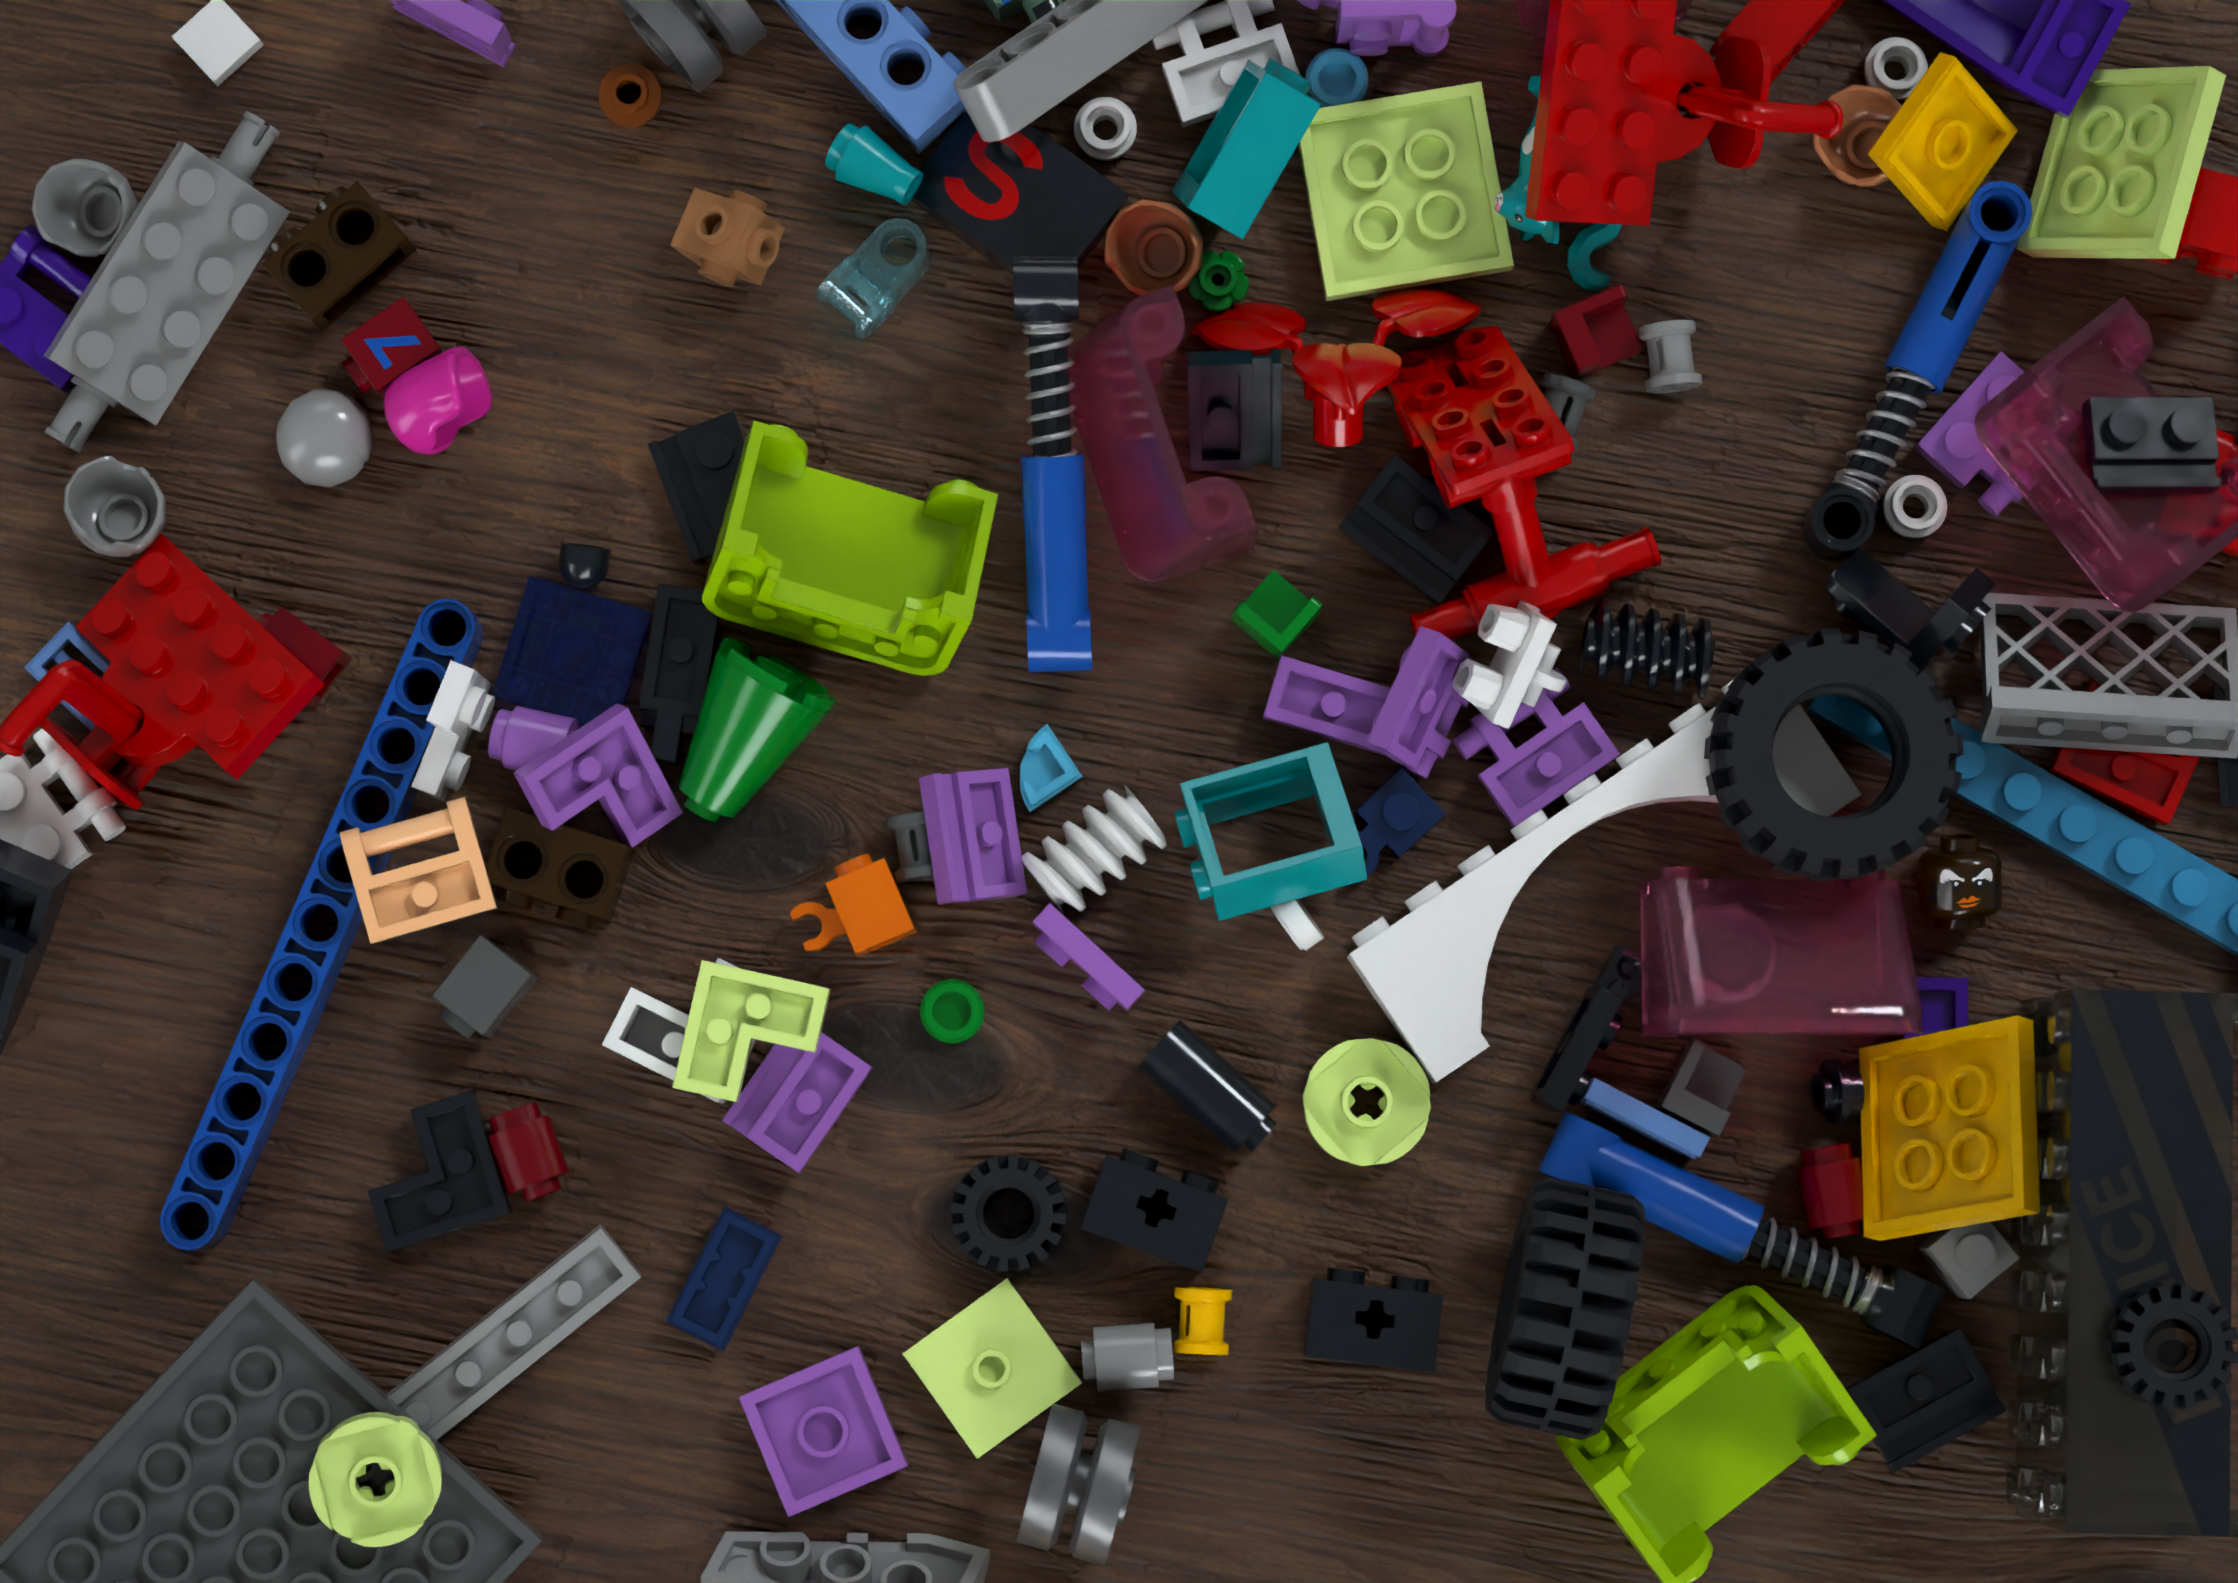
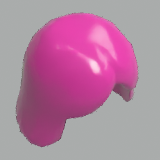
M456 346L421 362L392 381L385 392L384 410L390 429L404 446L414 453L431 455L449 448L460 428L488 414L492 408L493 397L488 378L480 361L465 347Z

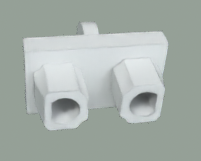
M1523 601L1519 602L1516 609L1496 604H1489L1478 625V636L1485 642L1498 646L1490 667L1467 658L1460 664L1452 682V688L1460 696L1471 702L1489 721L1509 729L1521 702L1535 707L1543 687L1562 692L1567 682L1563 675L1552 669L1561 651L1559 647L1549 643L1557 624L1540 614V609Z

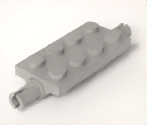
M245 111L242 121L218 158L212 156L209 159L187 143L177 142L43 355L72 374L71 382L75 384V387L53 422L44 432L79 454L108 405L114 408L118 403L149 423L158 424L290 211L253 188L255 183L250 179L274 140L281 134L272 125L266 126L264 124L266 121L258 116Z

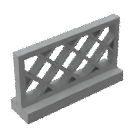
M1988 593L1982 600L1991 610L1980 621L1983 711L1979 720L1980 742L2237 759L2238 629L2236 608ZM1996 614L2019 616L2034 629L2018 642H2015L1996 626ZM2065 619L2083 620L2097 634L2082 646H2079L2057 626ZM2129 623L2146 624L2160 638L2146 650H2142L2120 630ZM2192 627L2220 629L2221 645L2207 655L2184 634ZM2043 637L2067 657L2051 671L2046 669L2027 652L2030 647ZM2106 641L2131 661L2115 675L2090 656ZM2170 645L2195 665L2179 679L2175 678L2154 660L2156 656ZM1998 649L2003 652V654H2001L1999 657H1998ZM2221 659L2223 667L2218 664ZM2014 662L2037 682L2029 688L1999 686V672ZM2075 666H2078L2096 681L2100 687L2094 692L2072 691L2059 679ZM2141 669L2161 686L2164 691L2158 696L2136 695L2123 683ZM2205 674L2225 691V700L2200 699L2187 687Z

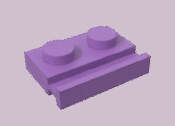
M389 0L390 3L394 4V10L502 67L506 65L516 47L515 43L511 42L512 37L505 24L500 21L503 13L484 0H467L466 3L461 0Z
M1009 769L963 771L952 774L937 773L919 778L938 905L953 902L1011 898L1027 894Z
M822 1032L816 1053L774 1044L741 1092L738 1103L734 1102L722 1121L797 1173H801L873 1067Z

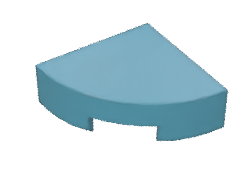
M1048 724L1042 727L1030 740L1020 765V790L1029 813H1032L1083 779V776Z

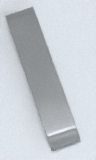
M1066 0L966 68L954 80L953 87L981 139L984 142L1002 140L1033 122L1208 0Z

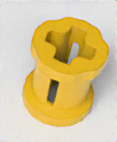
M1175 1287L1174 1297L1181 1301L1179 1339L1173 1342V1352L1203 1355L1229 1354V1345L1224 1342L1225 1303L1232 1300L1233 1290Z

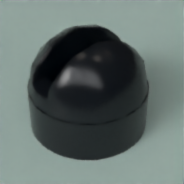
M561 542L559 568L562 577L568 584L579 589L596 586L608 573L612 549L594 545Z

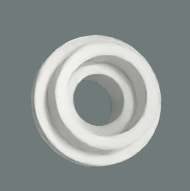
M1900 37L1887 38L1877 43L1870 50L1864 63V77L1867 85L1880 87L1888 91L1897 101L1906 100L1928 70L1927 59L1921 48L1914 42ZM1889 61L1899 62L1905 69V78L1901 80L1888 78L1884 72V64Z
M1099 97L1087 102L1079 110L1074 121V136L1078 146L1086 155L1096 160L1110 161L1123 156L1132 147L1137 134L1136 119L1131 109L1122 101L1112 97ZM1107 120L1114 123L1118 131L1112 139L1101 140L1093 132L1095 125L1100 121Z
M1908 475L1898 479L1889 487L1883 499L1882 510L1886 523L1895 533L1905 538L1919 539L1929 536L1942 525L1947 513V500L1942 488L1932 479L1922 475ZM1916 497L1922 501L1925 510L1921 518L1913 519L1905 514L1903 502L1906 498Z

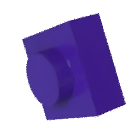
M1900 978V1040L1968 1026V978Z

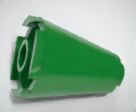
M731 637L724 638L717 650L678 786L687 795L684 805L695 814L712 822H717L721 815L734 818L825 718L836 702L835 697L826 695L828 692L826 687L803 671L772 654L769 659L758 656L756 660L748 656L754 645Z

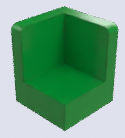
M1273 569L1244 603L1240 602L1233 610L1231 620L1280 661L1281 656L1288 652L1320 615L1323 604L1314 596L1310 600Z

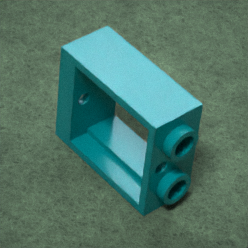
M1269 58L1264 68L1248 59L1172 192L1187 208L1243 240L1321 106L1320 103L1307 95L1312 83L1272 58Z
M1328 742L1180 783L1185 808L1174 811L1178 831L1184 848L1196 845L1200 860L1190 863L1195 887L1200 900L1212 897L1219 921L1368 880L1363 847ZM1314 796L1330 845L1329 847L1226 876L1223 875L1208 825Z

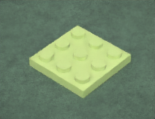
M2211 66L2094 70L2069 117L2065 119L2056 113L2054 114L2030 199L2032 218L2029 227L2022 234L2016 249L2033 258L2175 259L2226 75Z
M1481 81L1319 108L1298 146L1325 301L1512 271L1514 262L1506 218L1499 214L1494 207V199L1501 192Z

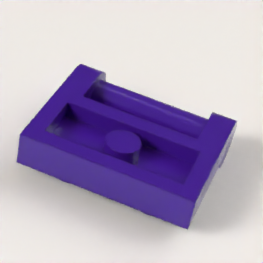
M30 225L17 236L10 248L9 254L0 264V343L63 392L67 393L74 384L71 382L73 375L43 355L68 315L22 279L34 265L79 300L92 278L49 246L48 242L39 233L38 228Z

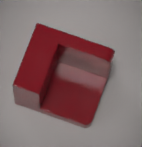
M1624 284L1615 286L1553 313L1548 325L1572 379H1581L1633 357L1641 351L1642 344L1624 306L1628 297Z

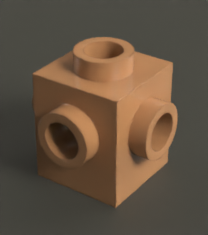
M694 188L670 246L700 266L698 273L714 282L733 287L737 278L761 286L769 266L777 257L779 241L785 228L764 213L767 207L765 202L750 194L732 190L729 198Z

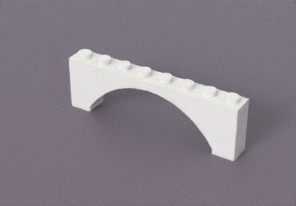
M1732 681L1721 688L1724 695ZM1700 703L1696 704L1668 724L1674 735L1654 748L1646 738L1615 759L1622 769L1602 784L1595 774L1591 775L1563 794L1569 804L1568 807L1550 819L1547 818L1542 809L1510 830L1517 840L1498 854H1495L1488 845L1459 864L1457 867L1464 877L1451 886L1442 890L1437 881H1434L1405 901V904L1411 911L1408 915L1391 926L1382 916L1351 937L1358 948L1351 952L1347 959L1432 1084L1438 1082L1490 1047L1481 1034L1482 997L1488 962L1497 933L1512 901L1528 877L1554 849L1572 835L1595 822L1629 809L1668 802L1698 801L1719 803L1716 795H1709L1705 777L1710 774L1709 759L1704 758L1705 739L1711 734L1713 722L1710 720L1716 707L1706 712ZM1799 704L1794 707L1781 722L1774 738L1772 758L1775 772L1784 790L1797 804L1812 813L1829 817L1862 794L1801 705Z

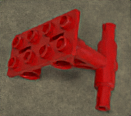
M1497 326L1470 329L1458 335L1455 340L1428 350H1413L1400 356L1402 360L1401 373L1386 387L1391 393L1397 417L1407 442L1412 449L1423 445L1427 452L1438 490L1448 509L1481 498L1483 507L1489 511L1493 520L1507 569L1504 572L1466 585L1465 589L1460 591L1461 597L1417 614H1410L1409 621L1414 637L1419 627L1423 626L1440 632L1451 641L1471 633H1475L1477 638H1479L1478 625L1489 604L1516 609L1519 602L1523 601L1540 609V614L1551 619L1563 609L1604 595L1605 590L1610 589L1609 582L1652 566L1661 565V557L1656 541L1651 531L1649 532L1648 527L1598 547L1593 542L1587 544L1585 541L1548 555L1534 502L1538 494L1535 477L1571 464L1570 453L1574 452L1575 447L1571 435Z

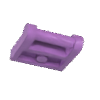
M1339 0L1335 20L1336 48H1350V54L1378 56L1387 53L1388 47L1412 46L1416 53L1423 57H1436L1447 47L1449 40L1448 27L1451 26L1455 19L1456 2L1455 0Z

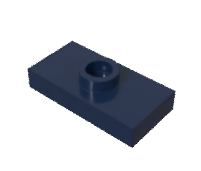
M724 1206L666 1323L721 1351H725L783 1235Z

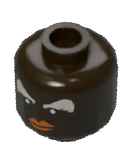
M1951 834L1940 836V847L1929 849L1919 856L1918 896L1921 912L1935 918V927L1976 929L1985 927L1986 918L1998 913L2002 905L2001 859L1998 853L1988 848L1979 847V836Z

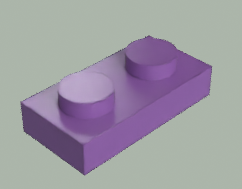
M1281 656L1262 719L1384 755L1366 741L1372 730L1375 713L1385 702L1391 688Z
M1051 903L1033 920V926L1041 932L1034 943L1061 968L1069 960H1072L1089 977L1081 986L1108 1011L1116 1003L1128 1011L1145 993V990Z

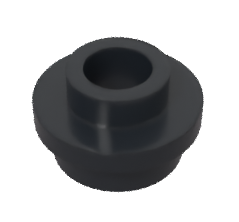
M1839 1059L1824 1060L1819 1067L1818 1073L1812 1076L1810 1085L1811 1099L1815 1109L1822 1112L1828 1122L1843 1123L1848 1119L1849 1115H1857L1863 1108V1079L1859 1069L1854 1064H1843Z

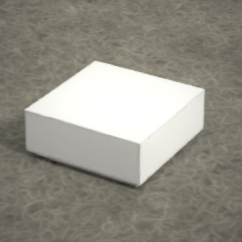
M211 0L171 36L217 87L264 45L224 0Z

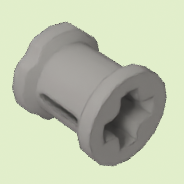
M1669 320L1644 325L1638 329L1639 339L1646 341L1651 378L1645 381L1646 392L1654 394L1680 392L1697 388L1703 384L1702 375L1696 373L1694 369L1691 335L1696 332L1695 321Z

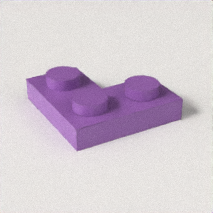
M618 703L513 772L540 824L552 831L599 800L620 842L633 848L683 813L628 707Z

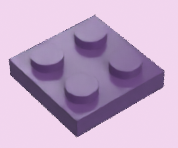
M860 1346L739 1397L788 1517L909 1465Z

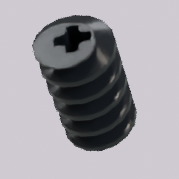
M1599 599L1588 615L1584 626L1578 655L1577 676H1580L1588 661L1593 660L1595 661L1598 680L1605 681L1613 666L1619 665L1623 685L1630 686L1639 669L1646 672L1648 689L1655 690L1664 674H1668L1671 676L1673 694L1680 695L1689 679L1696 680L1698 698L1704 699L1710 680L1715 648V638L1712 636L1710 620L1700 617L1691 632L1687 633L1684 615L1674 613L1665 629H1662L1661 617L1657 609L1649 608L1640 624H1637L1634 605L1624 603L1615 619H1612L1609 601Z

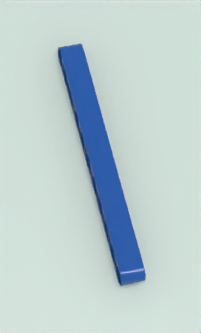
M448 598L435 600L425 607L418 618L163 1206L160 1217L161 1231L166 1240L176 1248L184 1250L212 1248L223 1240L234 1219L363 920L353 881L343 883L335 875V861L339 854L344 851L340 832L359 827L362 833L406 820L418 793V790L411 786L435 729V726L426 721L433 702L422 706L414 704L410 695L411 685L417 677L427 673L436 674L441 685L451 660L472 668L483 639L481 622L468 607L457 600ZM447 616H462L466 624V631L462 640L453 646H440L435 636L437 625ZM398 732H410L415 741L414 753L410 759L401 764L389 763L385 755V747L389 738ZM371 791H385L390 803L388 813L379 822L365 823L359 809L362 799ZM392 851L368 857L373 875L384 872ZM331 907L338 917L337 931L328 940L317 942L310 934V918L320 908ZM304 966L312 975L313 984L311 991L303 999L292 1001L284 992L283 983L285 976L294 967ZM278 1025L286 1034V1049L280 1057L268 1061L259 1052V1036L267 1027ZM251 1084L260 1093L261 1105L255 1116L248 1120H243L233 1110V1096L240 1087ZM224 1143L233 1151L235 1165L229 1176L218 1180L208 1170L207 1157L213 1147ZM192 1203H199L203 1206L209 1216L208 1229L198 1239H192L186 1235L181 1225L182 1213Z

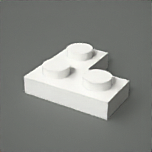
M451 660L426 721L435 726V729L411 787L442 801L445 800L449 789L457 792L461 787L471 762V756L464 754L473 730L478 732L484 730L494 707L495 697L488 694L492 684L476 670Z

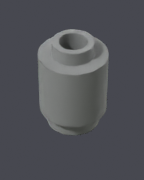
M1154 1323L1093 1327L1094 1340L1081 1341L1084 1380L1097 1379L1098 1392L1159 1387V1381L1174 1380L1171 1328L1155 1329Z

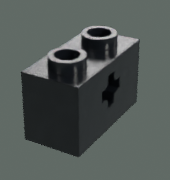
M1123 1148L1119 1160L1106 1156L1080 1229L1202 1273L1229 1200L1216 1195L1220 1183L1183 1170L1180 1182L1155 1173L1159 1164L1158 1160ZM1156 1189L1164 1190L1168 1193L1166 1203L1176 1208L1172 1220L1161 1218L1156 1227L1145 1224L1146 1212L1136 1208L1140 1196L1152 1198Z
M1329 1267L1327 1268L1326 1280L1312 1278L1303 1356L1434 1373L1443 1295L1429 1293L1430 1280L1392 1275L1390 1288L1364 1285L1366 1272ZM1371 1300H1379L1380 1310L1391 1315L1390 1327H1379L1376 1337H1367L1366 1326L1355 1323L1356 1311H1367Z

